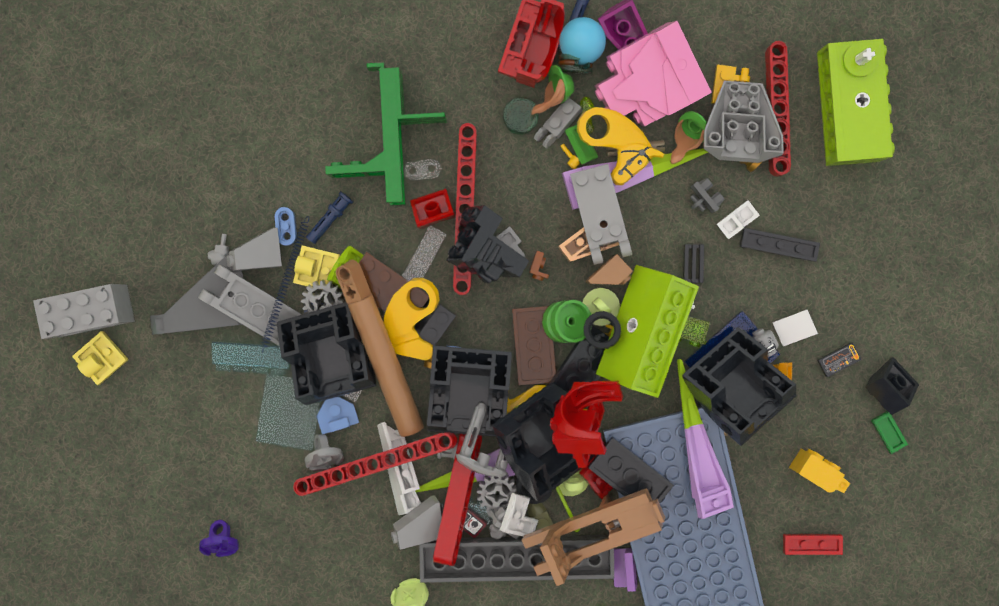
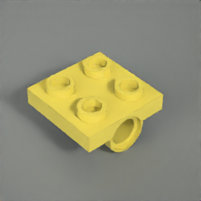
M302 246L300 255L295 263L293 283L304 286L310 284L313 286L314 281L320 284V281L324 279L325 284H328V275L340 255Z
M100 331L72 356L78 363L77 367L80 372L86 377H91L97 385L102 384L129 360L104 331Z

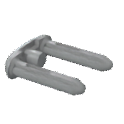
M481 402L474 409L459 454H456V458L460 464L478 474L504 477L508 474L506 472L508 462L501 448L495 467L488 466L491 456L485 453H479L477 461L471 459L486 413V405Z

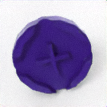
M217 520L212 523L209 537L201 540L199 543V551L207 556H211V553H216L218 557L235 554L239 549L238 540L230 537V526L223 520ZM223 526V531L217 534V529Z

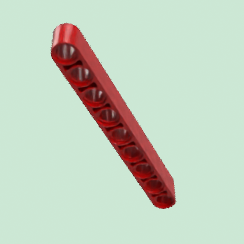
M470 123L463 124L459 129L455 244L458 240L457 236L461 226L459 224L462 219L460 213L461 206L468 205L469 207H474L477 132L475 126ZM465 129L473 130L474 133L470 138L463 136ZM463 149H472V155L464 157L462 155ZM470 167L472 169L471 175L463 176L461 174L462 169ZM464 186L471 188V193L467 196L462 195L460 192ZM454 265V291L459 295H466L471 290L472 273L468 270L465 273H461L458 267ZM460 281H465L468 285L465 292H460L457 289V284Z
M452 432L430 436L300 478L295 481L293 488L295 493L300 496L315 493L450 450L456 446L457 437ZM444 436H447L450 440L448 446H445L443 443ZM426 442L431 444L430 452L425 449ZM408 448L413 450L412 458L407 454ZM391 453L395 455L396 460L394 463L389 458ZM373 459L378 463L376 469L372 466ZM356 465L360 468L359 474L355 472ZM338 471L342 473L341 480L337 476ZM321 476L325 479L324 485L320 482ZM304 482L307 483V486H308L307 490H305V489L303 488V483H304Z

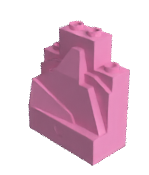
M678 21L665 23L606 57L608 60L606 65L611 73L614 72V75L594 85L596 88L595 95L599 101H603L606 109L617 111L624 116L633 111L634 121L641 126H646L666 115H671L712 93Z

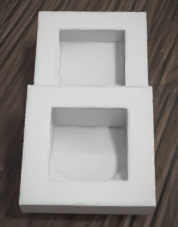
M747 200L717 223L725 236L730 239L760 215Z

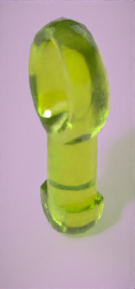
M588 96L581 99L580 106L583 109L581 113L594 108L593 102ZM592 116L586 123L588 134L594 132Z

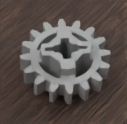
M324 279L320 281V284L314 281L313 286L309 284L306 287L308 291L302 293L306 297L301 300L302 303L306 304L302 309H308L309 312L341 304L344 302V299H340L343 292H337L336 290L339 286L337 285L333 288L332 281L328 284H325ZM317 289H323V291L320 293L313 292ZM324 296L325 303L321 306V298Z
M508 474L505 477L491 476L489 478L484 476V481L479 482L480 487L477 488V493L479 494L477 495V500L481 501V507L487 506V512L493 509L496 513L502 506L507 509L511 494H517L516 485H514L515 480L511 479L509 481Z

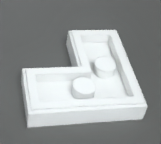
M516 493L511 494L500 527L502 532L524 537V535L535 531L538 520L525 516L530 501L529 497Z

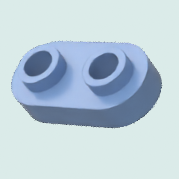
M281 207L275 213V227L278 228L279 243L290 246L297 239L295 214L291 209ZM284 214H288L289 216L288 220L286 221L283 220ZM286 233H290V239L288 240L284 238Z

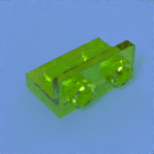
M688 316L679 342L682 339H686L693 346L700 347V344L706 345L707 341L705 339L710 322Z

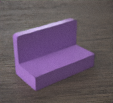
M614 548V586L627 587L628 591H636L638 584L633 551L631 548Z

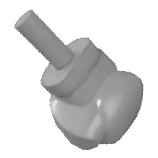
M222 234L220 245H215V249L208 252V259L211 260L214 266L229 253V247L225 246L227 234Z

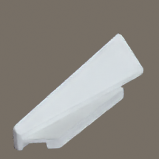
M383 422L377 425L383 452L407 444L405 437H401L398 430L387 426V423ZM391 453L389 458L394 463L396 460L395 455ZM409 462L388 469L398 515L407 514L421 504L415 492L420 487L413 464Z

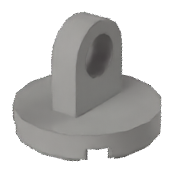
M317 434L314 438L315 451L308 454L304 461L306 468L312 471L328 470L333 464L339 465L343 461L344 456L341 449L329 447L325 434Z

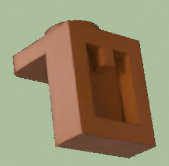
M536 251L529 273L533 274L532 278L543 281L544 278L548 279L549 275L539 272V268L543 269L546 258L543 257V252Z

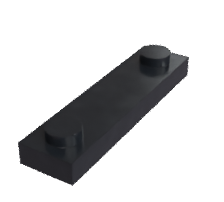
M743 228L740 247L817 262L820 243Z

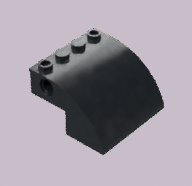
M347 302L277 322L281 358L291 364L295 399L299 402L309 405L377 386L375 372Z
M739 326L682 375L685 384L702 409L740 446L747 442L797 396L796 383L768 362V349Z
M433 346L427 431L466 434L474 409L482 402L486 405V413L478 435L496 437L492 424L507 415L512 352Z
M554 382L542 388L541 391L492 424L498 444L508 464L522 485L536 501L541 500L582 469L578 468L573 454L558 453L556 446L552 442L554 431L550 427V420L554 417L556 404L559 403L561 396L568 393ZM596 454L590 455L588 463L596 456Z

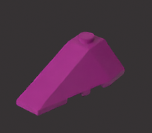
M633 0L621 1L609 8L598 18L606 38L618 50L648 34Z

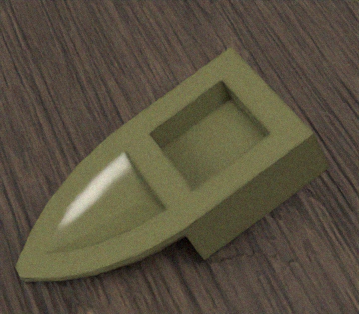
M542 503L528 504L529 517L538 520L535 531L553 525L550 515Z

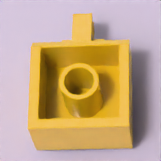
M809 448L807 451L800 449L789 466L790 469L829 493L835 490L844 493L850 485L843 478L845 475L839 471L841 469L839 466L824 459L822 455Z

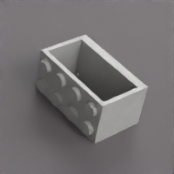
M108 284L33 300L41 339L64 337L135 322L127 284Z

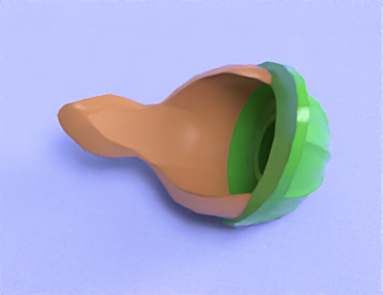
M558 65L551 66L544 102L533 107L532 115L543 113L550 107L564 103L574 92L572 77L562 72Z
M688 111L680 117L674 135L677 147L671 154V164L681 161L687 151L698 148L704 142V130L707 121L700 114Z

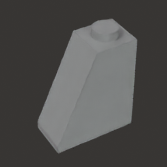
M278 228L269 229L231 250L227 256V265L231 271L282 266Z
M435 495L430 496L393 524L392 540L394 544L397 543L400 550L437 540L442 516L440 503Z

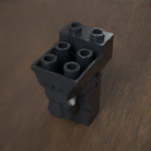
M485 205L466 208L461 214L462 219L459 222L465 229L459 232L458 240L449 249V256L446 261L461 269H467L470 273L476 274L484 283L488 284L492 281H497L501 276L520 277L529 260L494 236L503 218Z

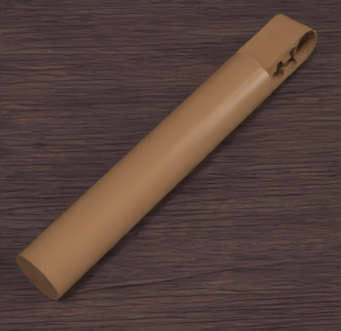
M349 260L336 269V277L401 437L413 435L424 428L423 421L362 268L357 261Z

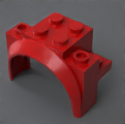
M535 0L521 1L498 73L515 78L516 82L535 88L536 83L546 78L554 61L560 34L564 26V3L556 0H541V2Z
M619 381L574 382L571 390L564 396H561L559 403L556 404L554 417L550 420V427L554 431L552 442L556 446L558 453L573 454L578 468L587 467L591 454L605 455L606 446L603 444L601 433L598 432L605 412L603 402L622 401L623 394Z

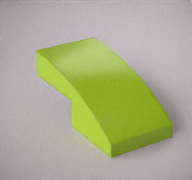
M348 246L334 264L327 280L329 282L332 281V284L338 285V288L341 289L336 277V269L349 260H355L359 263L364 255L352 246Z

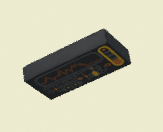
M849 343L817 361L825 377H829L862 359L854 344Z

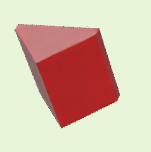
M446 189L410 200L416 225L419 229L455 217Z

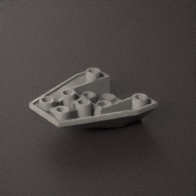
M723 82L704 130V149L717 159L759 163L783 155V134L762 83Z

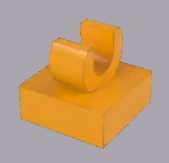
M791 362L773 365L792 380Z

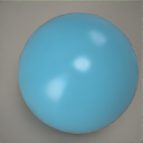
M575 18L568 22L561 31L559 39L560 49L566 59L574 60L577 65L593 63L604 52L606 46L605 32L601 25L591 18Z

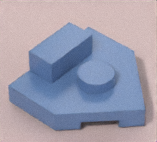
M340 397L325 400L317 414L322 434L334 432L359 423L354 404Z

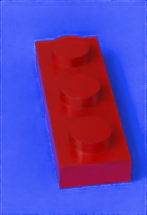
M783 534V553L785 555H843V535Z

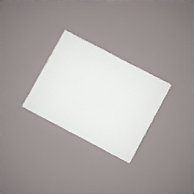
M808 310L773 322L783 346L818 334Z

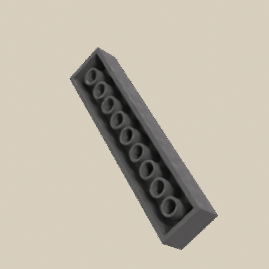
M564 535L560 537L564 552L567 553L608 538L609 535ZM519 536L517 539L513 537H501L500 539L492 537L461 538L454 566L434 563L433 556L437 540L419 545L420 583L554 579L551 572L537 576L534 566L545 561L540 549L542 543L525 549L522 542L523 536ZM614 548L583 559L570 569L566 580L615 579Z

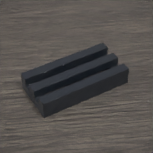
M684 244L683 280L690 283H703L704 244ZM689 248H692L691 279H688ZM696 249H699L698 279H696Z

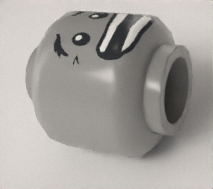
M761 328L752 333L753 338L768 349V357L777 352L776 349L779 347V344L771 330L764 331Z

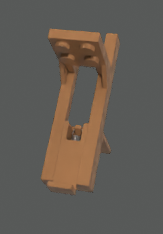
M647 488L611 501L609 494L603 497L598 508L526 534L522 538L525 549L542 543L540 549L545 561L537 563L534 566V570L537 576L551 572L556 586L565 583L570 569L583 559L662 531L665 515L658 499L652 501ZM599 521L606 524V529L609 531L608 538L567 553L564 552L560 540L561 535Z

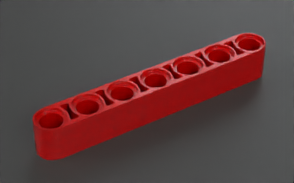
M782 41L772 43L765 53L766 93L778 124L782 127L783 155L768 159L769 172L777 177L788 173L791 168L787 46ZM773 48H777L779 50V56L773 53ZM773 67L779 68L780 75H776L773 72ZM774 86H778L781 89V94L774 92ZM775 105L781 107V114L775 112ZM777 162L783 165L782 172L776 169Z
M460 434L456 454L460 453L466 434ZM480 435L477 437L471 459L475 461L478 459L482 443V436ZM456 455L433 556L434 563L454 566L457 560L475 476L474 471L469 470L457 461Z

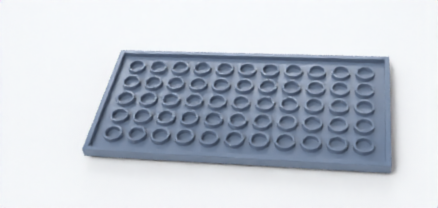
M697 407L715 456L730 487L734 508L701 519L698 518L695 499L692 498L683 411L603 430L606 443L611 437H614L674 485L659 503L665 515L662 531L630 542L645 606H764L724 431L708 416L702 407ZM618 492L619 498L625 497Z

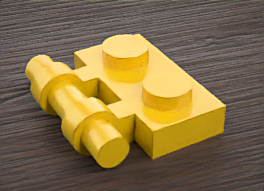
M717 65L711 104H715L724 81L750 82V76H748L749 68H742L741 75H735L736 67Z

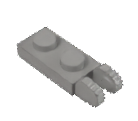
M569 98L556 109L544 123L543 127L536 132L534 139L541 141L549 132L551 134L547 136L542 145L545 148L550 147L583 110L582 107Z

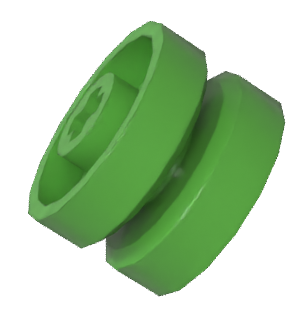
M577 300L552 303L543 314L542 324L544 332L548 338L558 343L582 341L585 339L583 327L591 312L584 303Z

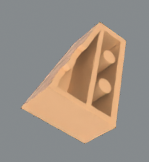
M606 221L600 223L602 228L608 225ZM584 227L558 246L569 262L591 255ZM615 242L600 246V250L604 251L619 246V243Z

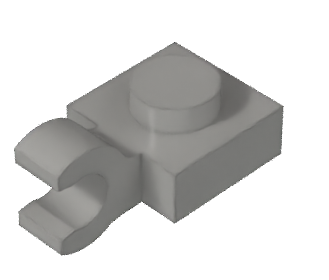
M510 226L497 236L498 239L525 257V254L518 247L522 241Z

